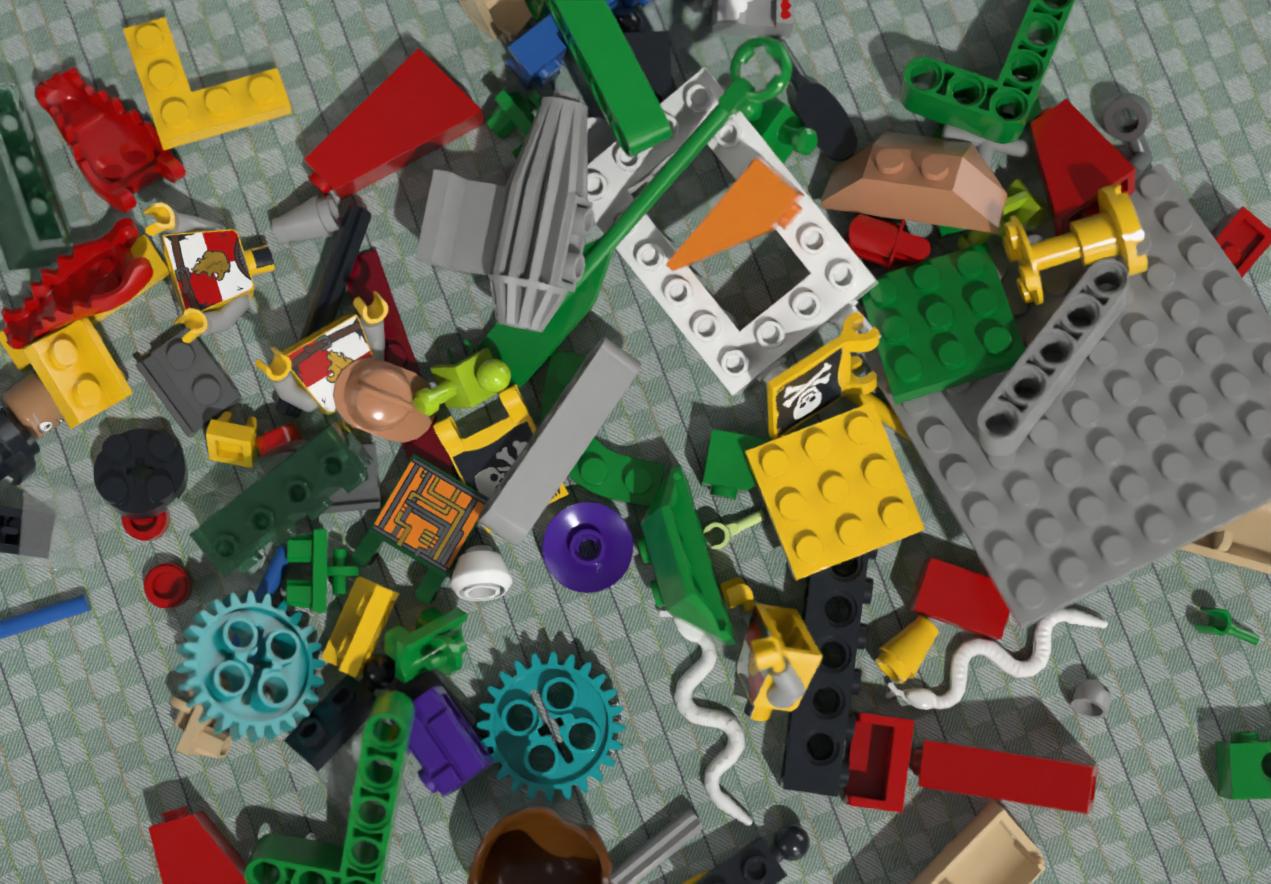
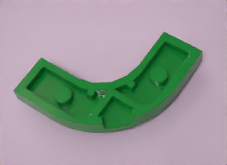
M554 350L551 354L541 402L542 421L587 356ZM594 437L568 474V477L580 487L597 496L649 508L660 489L665 464L620 455L606 449Z

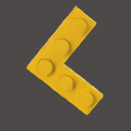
M166 17L123 28L163 151L292 114L291 104L278 68L191 92Z

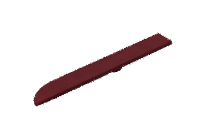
M377 250L357 256L347 283L352 302L355 298L360 297L366 304V307H368L374 301L373 292L377 291L388 305V313L383 319L385 331L384 361L412 371L422 377ZM355 308L356 314H357L358 318L360 319V318H361V315H360V313H359V312L356 310V308ZM435 415L428 431L419 438L402 442L408 461H410L413 454H416L454 477L451 458L433 427L438 422Z

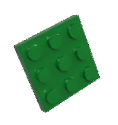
M987 242L876 276L875 278L879 283L861 297L869 323L873 328H877L882 336L879 339L877 349L895 405L1011 370L1026 351Z

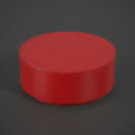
M287 424L262 434L256 439L255 444L261 458H266L297 446L303 441L297 425Z
M167 508L165 512L152 518L132 519L121 516L124 530L132 538L141 541H153L160 538L167 531L170 524V513Z
M159 564L148 572L144 580V593L147 599L159 608H177L188 600L192 592V579L189 573L183 567L176 564Z

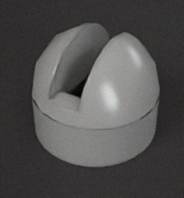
M1087 679L1076 688L1071 707L1085 717L1094 719L1104 718L1108 713L1111 702L1110 691L1099 680Z

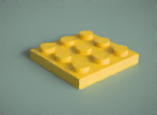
M874 402L745 451L748 464L795 580L925 530Z

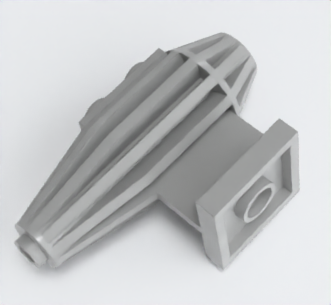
M554 90L552 97H543L506 186L467 180L449 171L433 169L416 260L458 274L471 276V273L488 276L498 324L534 332H543L569 292L575 293L576 284L584 274L585 259L583 250L586 237L590 235L593 229L594 213L592 210L593 203L588 201V107L579 103L581 96L578 94Z

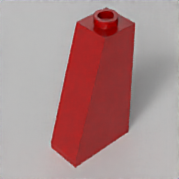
M418 48L304 158V161L312 171L307 178L325 196L332 191L342 201L479 128L485 122L482 109Z
M924 740L923 749L916 748L912 772L913 775L919 776V787L1089 814L1093 811L1098 765L935 740Z

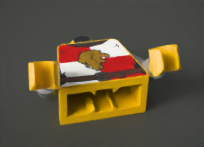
M162 202L145 209L143 214H150L157 220V223H152L145 227V232L150 236H155L163 231L168 234L162 236V251L182 312L173 323L174 325L184 323L186 328L189 327L191 330L182 337L183 342L190 343L199 335L229 330L249 308V300L253 298L255 291L252 276L275 270L269 246L265 245L243 251L237 230H227L222 224L193 215L173 212L170 206Z
M377 291L373 292L374 301L368 307H366V304L360 297L354 299L353 305L360 313V319L357 314H345L282 352L275 346H272L271 350L274 352V359L269 365H266L260 359L255 361V366L268 376L269 381L282 400L307 413L318 411L321 414L329 415L337 411L333 392L335 381L342 369L353 361L365 358L384 361L385 331L383 319L388 313V305Z
M739 577L721 583L720 589L726 605L729 609L742 605L739 609V614L748 627L737 664V674L748 695L744 713L751 719L765 722L769 720L773 709L784 711L797 709L822 658L797 609L760 604L757 600H753L752 590Z

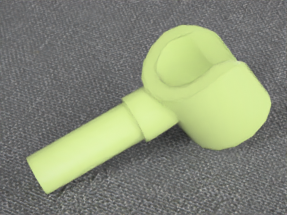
M759 510L728 524L720 522L711 523L706 526L703 533H707L715 527L721 528L725 533L724 541L710 548L722 549L729 545L732 536L766 520L763 511Z

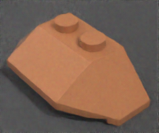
M884 131L831 170L821 199V208L998 234L1007 202V193L973 143Z

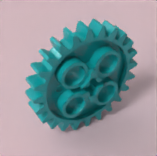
M247 591L241 595L240 600L235 593H230L224 597L222 603L218 599L214 600L206 606L207 612L202 610L192 618L196 626L191 625L183 630L182 634L190 642L184 643L176 649V652L180 655L187 657V661L177 665L175 671L188 674V680L179 685L178 688L182 691L192 690L194 694L186 706L188 708L197 705L202 706L204 710L198 720L200 723L212 717L216 719L214 726L215 734H219L228 727H231L230 734L233 741L242 738L246 732L250 743L262 739L263 734L268 740H271L280 735V729L285 733L296 727L295 720L300 721L310 715L305 705L310 706L319 700L318 696L310 689H315L324 684V680L314 675V671L325 666V662L313 659L312 655L313 652L322 647L321 643H308L306 638L312 633L314 628L308 626L300 629L297 624L301 619L302 613L299 611L290 617L286 615L287 605L285 600L275 607H271V594L269 593L260 597L257 602L253 591ZM256 628H258V629L261 631L260 639H259V640H258V631H257ZM228 629L238 635L240 648L234 646L229 641L227 636ZM271 641L280 646L282 659L273 654ZM219 673L226 675L230 679L232 684L231 692L221 687ZM263 684L273 691L274 703L267 701L262 692ZM244 692L246 705H243L242 703V695Z
M551 652L548 664L543 665L540 657L535 653L532 654L531 668L527 669L521 661L517 660L514 662L517 672L516 676L512 677L510 674L501 671L499 675L505 686L502 689L495 686L487 688L489 693L496 699L494 703L480 704V708L490 714V719L478 722L477 727L489 730L490 736L481 740L485 747H493L494 753L491 756L495 761L494 763L499 761L502 765L496 778L500 780L509 774L514 777L511 791H516L525 783L529 785L528 799H532L540 788L545 790L547 802L552 801L555 789H561L566 800H570L573 785L577 784L580 790L587 793L589 792L586 778L592 776L595 780L602 782L604 777L598 767L601 764L610 767L615 766L616 762L607 753L609 749L621 750L623 748V744L612 737L613 733L626 730V725L613 722V716L623 712L624 708L623 706H610L609 700L614 697L617 690L615 688L603 691L600 688L606 678L604 673L594 679L588 676L592 666L591 662H587L578 670L574 668L575 655L570 654L565 664L561 665L558 662L556 652ZM555 682H565L573 689L574 698L568 707L558 708L549 701L548 690ZM535 689L538 691L552 719L561 717L564 724L559 728V734L574 758L571 763L565 761L551 733L545 735L541 733L540 727L543 726L545 721L530 696L531 690ZM516 704H524L531 709L533 722L528 729L518 730L510 724L508 714L511 707ZM580 722L590 724L596 733L594 743L586 748L575 746L570 739L572 726ZM537 745L550 747L555 754L554 765L547 770L535 768L530 761L532 748Z

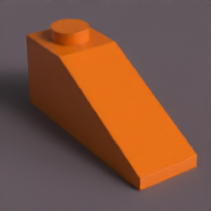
M756 157L665 265L671 271L681 270L772 232L778 226L785 230L803 210L798 203L805 194L764 158Z

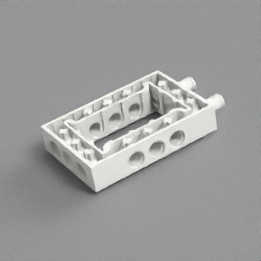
M705 67L660 104L671 128V138L631 158L626 156L618 141H616L588 164V201L593 203L594 222L603 233L608 230L634 200L631 194L645 182L649 183L655 176L654 174L665 165L719 103L717 100L725 91ZM741 111L736 116L732 115L710 140L708 146L736 181L756 157L764 158L805 194L798 203L803 208L798 217L785 230L781 226H778L776 230L811 274L739 331L735 318L715 301L705 288L707 283L702 277L697 276L689 267L671 271L665 265L679 248L674 242L669 241L650 219L653 216L650 211L643 216L616 247V250L732 396L740 395L757 380L759 382L764 380L767 384L768 381L788 369L784 364L787 361L786 357L828 323L830 325L835 323L842 332L845 319L852 313L860 312L856 308L857 300L879 283ZM865 317L863 328L858 330L862 333H866L873 328Z

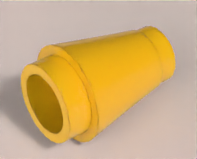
M918 616L878 648L879 655L875 659V664L885 675L899 684H903L907 678L913 679L935 638L938 636L939 630L928 619Z

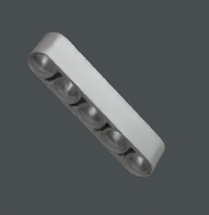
M1102 259L1096 261L1087 270L981 408L978 414L979 442L988 454L995 457H1004L1018 449L1125 308L1128 301L1129 272L1120 261ZM1110 283L1115 285L1117 289L1105 292L1097 287ZM1076 318H1085L1092 323L1085 327H1077L1070 322ZM1049 353H1059L1065 358L1059 362H1048L1043 357ZM1022 388H1032L1038 392L1037 395L1031 398H1021L1015 393ZM996 423H1004L1011 427L1007 433L1002 435L993 434L988 430L989 427Z
M602 337L590 351L488 499L477 521L513 546L520 544L634 380L641 367V362L607 338Z

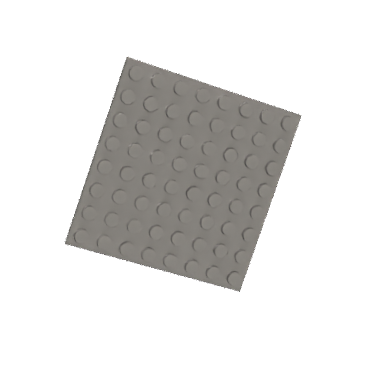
M1162 163L1143 172L1135 181V192L1129 196L1136 211L1144 241L1138 242L1136 245L1137 255L1147 254V270L1129 277L1128 301L1125 308L1018 449L1012 454L1004 457H995L988 454L981 447L978 434V414L981 408L1011 370L895 405L877 346L870 351L861 353L870 372L874 371L878 375L877 384L1020 629L1271 502V318ZM1052 219L1026 232L1030 245L1056 237ZM1002 244L990 250L1023 345L1025 350H1027L1093 264L1083 266L1080 260L1076 259L1038 271L1043 292V304L1036 305L1034 302L1024 304L1017 285V278L1021 277L1018 262H1009L1004 245ZM1110 283L1097 287L1105 292L1117 289L1115 285ZM1076 318L1070 323L1077 327H1085L1092 322L1085 318ZM1049 353L1043 358L1048 362H1059L1065 357L1059 353ZM1022 388L1015 394L1021 398H1031L1037 395L1038 392L1032 388ZM996 423L988 428L991 433L998 435L1007 433L1011 429L1009 425L1004 423Z

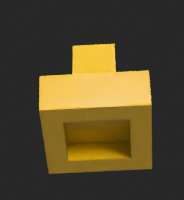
M224 412L218 420L211 419L206 431L209 460L253 468L258 456V449L255 444L258 438L257 419L249 416L245 426L233 424L232 412Z

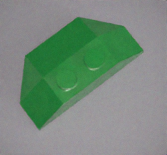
M680 464L673 466L641 522L644 537L637 538L644 563H652L657 579L650 581L654 600L657 607L665 606L666 611L671 616L727 646L737 644L686 473Z

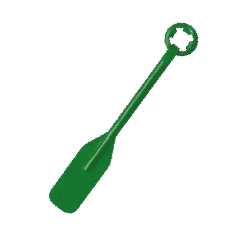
M758 36L748 39L737 48L731 58L729 69L732 84L717 100L719 103L601 238L584 245V274L576 284L575 293L569 292L543 332L523 330L497 323L484 337L478 346L477 352L483 348H489L493 359H499L507 364L511 372V380L506 388L514 384L517 385L518 389L522 387L592 309L600 292L614 249L732 115L736 116L748 101L764 102L774 99L784 91L791 79L793 67L791 56L781 42L772 37ZM766 46V53L772 56L775 62L781 61L782 67L780 75L774 74L773 78L766 84L767 90L757 93L755 92L756 88L746 78L741 77L740 70L742 63L747 64L750 58L756 54L754 48Z

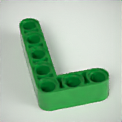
M524 0L529 12L537 22L552 14L626 156L631 158L672 137L666 115L606 0Z
M1076 0L1030 1L998 81L929 57H918L911 60L904 69L899 96L901 104L906 110L945 125L954 126L1000 144L1013 143L1023 133ZM1045 3H1052L1057 5L1058 7H1050ZM1030 39H1038L1044 44H1035ZM1014 76H1024L1030 81H1019ZM919 82L925 83L929 85L930 88L921 89L914 86L913 84ZM956 98H967L972 103L963 104L958 102ZM998 113H1010L1015 118L1005 119L999 116Z
M387 691L381 693L373 703L363 733L345 845L340 846L280 833L263 835L258 840L245 870V880L248 884H383L414 719V705L410 698L398 691ZM381 718L393 719L398 724L386 723ZM375 759H382L390 765L380 764ZM369 800H375L382 805L373 804ZM363 840L370 841V842H372V843H374V844H368V843L364 842Z

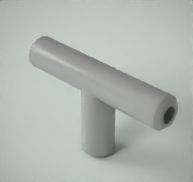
M948 124L944 125L941 139L973 143L989 168L991 167L993 152L1027 158L1032 147L1029 140L1017 139L1013 143L1000 144Z

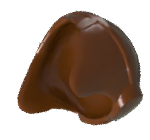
M532 805L507 814L484 835L471 862L468 884H612L611 872L613 865L601 835L592 824H577L561 817L547 806Z

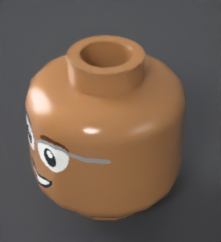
M36 372L28 374L2 393L1 399L6 408L8 419L20 432L26 431L36 440L65 422L52 396Z

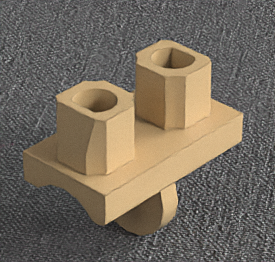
M224 674L223 676L219 675L221 687L231 692L232 684L230 679ZM192 690L188 691L186 697L172 694L169 704L180 710L173 725L184 729L176 750L187 756L205 755L214 758H225L233 743L231 735L224 731L215 734L214 726L216 719L213 717L202 723L198 721L200 714L204 710L202 706L197 705L191 708L186 706L188 701L194 696ZM245 692L242 695L243 705H246Z

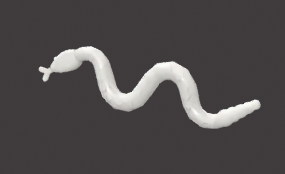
M1062 608L1038 621L1034 632L1032 656L1023 661L1015 659L994 640L981 637L972 638L962 642L952 655L949 689L945 694L935 695L931 690L918 687L901 691L890 682L888 687L891 691L886 693L885 697L889 699L895 695L901 696L909 705L922 710L951 708L960 702L966 691L969 662L972 657L977 655L985 656L1001 671L1016 679L1034 677L1047 665L1051 654L1052 628L1057 623L1064 621L1072 625L1077 624L1104 629L1107 627L1108 622L1105 619L1086 614L1075 608Z
M661 611L659 613L660 617H671L680 634L690 642H697L702 649L700 659L677 681L674 700L678 712L691 723L719 728L725 731L728 737V743L725 748L717 754L705 770L704 788L710 800L718 809L730 814L733 818H737L738 821L743 822L746 826H750L753 823V819L729 795L723 793L719 786L722 774L738 761L745 749V730L735 716L721 710L697 706L692 699L695 687L714 668L717 660L716 644L707 634L671 616L667 611Z

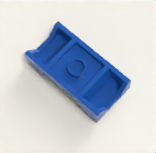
M606 0L611 11L619 5L618 0ZM654 0L621 1L626 7L633 8L640 3L645 8ZM549 14L508 47L513 56L505 63L527 91L535 84L540 89L547 86L561 74L560 69L564 65L562 60L568 45L552 14Z

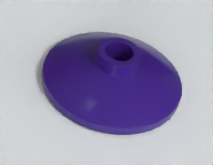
M583 502L563 509L549 523L543 538V557L549 572L564 587L576 592L595 593L610 588L624 576L633 556V540L628 525L617 512L599 503ZM585 540H592L597 545V551L591 557H585L580 553V545Z

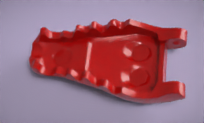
M71 67L65 72L55 73L50 79L43 82L40 81L37 87L34 88V97L54 120L85 181L100 198L115 209L127 213L135 208L137 202L133 194L161 176L171 183H175L185 177L186 170L169 150L163 151L158 133L152 124L144 121L135 109L125 110L118 97L111 98L103 89L95 92L91 85H87L81 79L75 67Z
M130 218L118 220L110 232L96 240L73 245L71 255L57 256V269H41L42 279L29 285L33 293L32 296L24 298L22 306L12 310L4 307L1 310L4 319L2 331L8 340L6 343L12 349H25L39 341L46 334L88 316L113 310L130 301L151 280L154 271L147 258L137 257L134 259L131 252V247L139 236L135 222Z

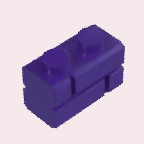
M443 686L433 687L413 701L414 719L407 755L412 752L422 768L417 771L418 776L431 793L434 794L439 791L442 797L451 795L495 762ZM390 719L392 724H398L395 720Z

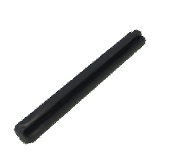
M349 205L347 207L299 341L335 320L371 220V213L367 209L356 205ZM278 397L275 408L279 413L297 418L300 416L301 409Z

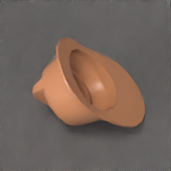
M372 358L353 361L342 369L335 381L333 398L338 413L345 422L373 435L396 442L412 441L428 431L435 418V413L431 416L421 414L414 405V395L417 391L423 388L432 389L428 382L416 373L386 361Z

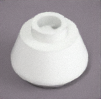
M482 545L468 548L466 553L458 558L450 580L451 589L458 597L468 601H489L500 598L506 594L512 585V576L502 556L497 552H493L491 547Z

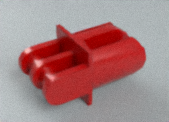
M860 214L853 219L844 238L859 258L884 265V271H887L893 262L907 267L923 262L931 250L927 239L903 231L906 221L903 219L898 224L872 215Z

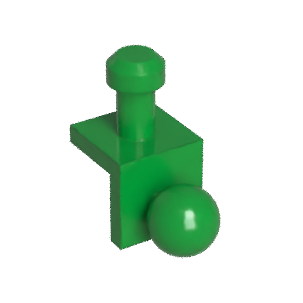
M773 99L764 102L748 101L741 109L744 116L783 164L793 151L802 155H808L816 148L818 137L815 130L804 127L800 119L785 103Z

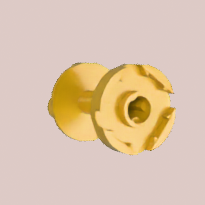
M1120 183L1099 189L1098 205L1100 213L1070 222L1069 233L1030 245L1023 226L1016 216L1010 217L1009 222L1004 223L1006 236L1002 237L1003 245L1009 262H1018L1021 277L1017 278V285L1024 304L1034 302L1036 305L1043 304V292L1038 271L1079 259L1083 266H1087L1102 259L1114 258L1126 266L1129 277L1147 270V254L1137 255L1136 250L1138 242L1144 241L1142 229L1127 192L1121 193L1122 185Z

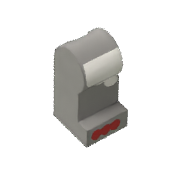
M712 0L711 28L716 32L732 35L791 38L794 26V0Z

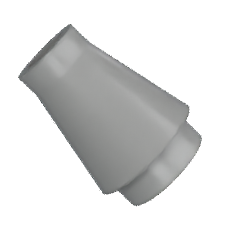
M316 194L284 215L272 219V228L279 243L284 244L290 241L332 237L334 231L339 230L342 220L334 199L330 195L321 197Z

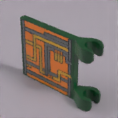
M413 454L370 529L354 551L352 559L361 566H370L378 556L383 543L386 542L430 568L415 590L414 596L423 603H431L435 600L446 577L479 523L477 521L478 516L489 497Z

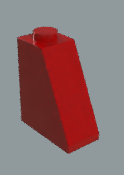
M1067 98L1055 107H1048L1042 110L1035 117L1034 121L1030 123L1032 150L1056 236L1069 233L1070 222L1100 213L1098 205L1099 189L1120 183L1122 185L1121 193L1127 192L1130 196L1135 192V167Z
M187 806L160 813L162 822L148 827L162 884H248L245 880L247 863L204 811L189 814Z

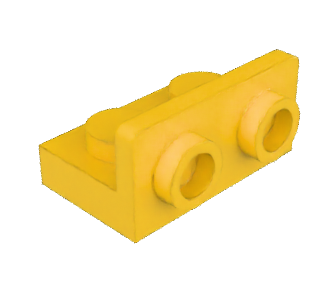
M88 317L73 322L23 350L70 429L132 395V390L126 382L124 373L117 367L105 347L100 333L93 327Z
M357 577L322 654V659L340 667L339 671L355 678L363 677V666L367 659L374 654L400 593L366 578Z

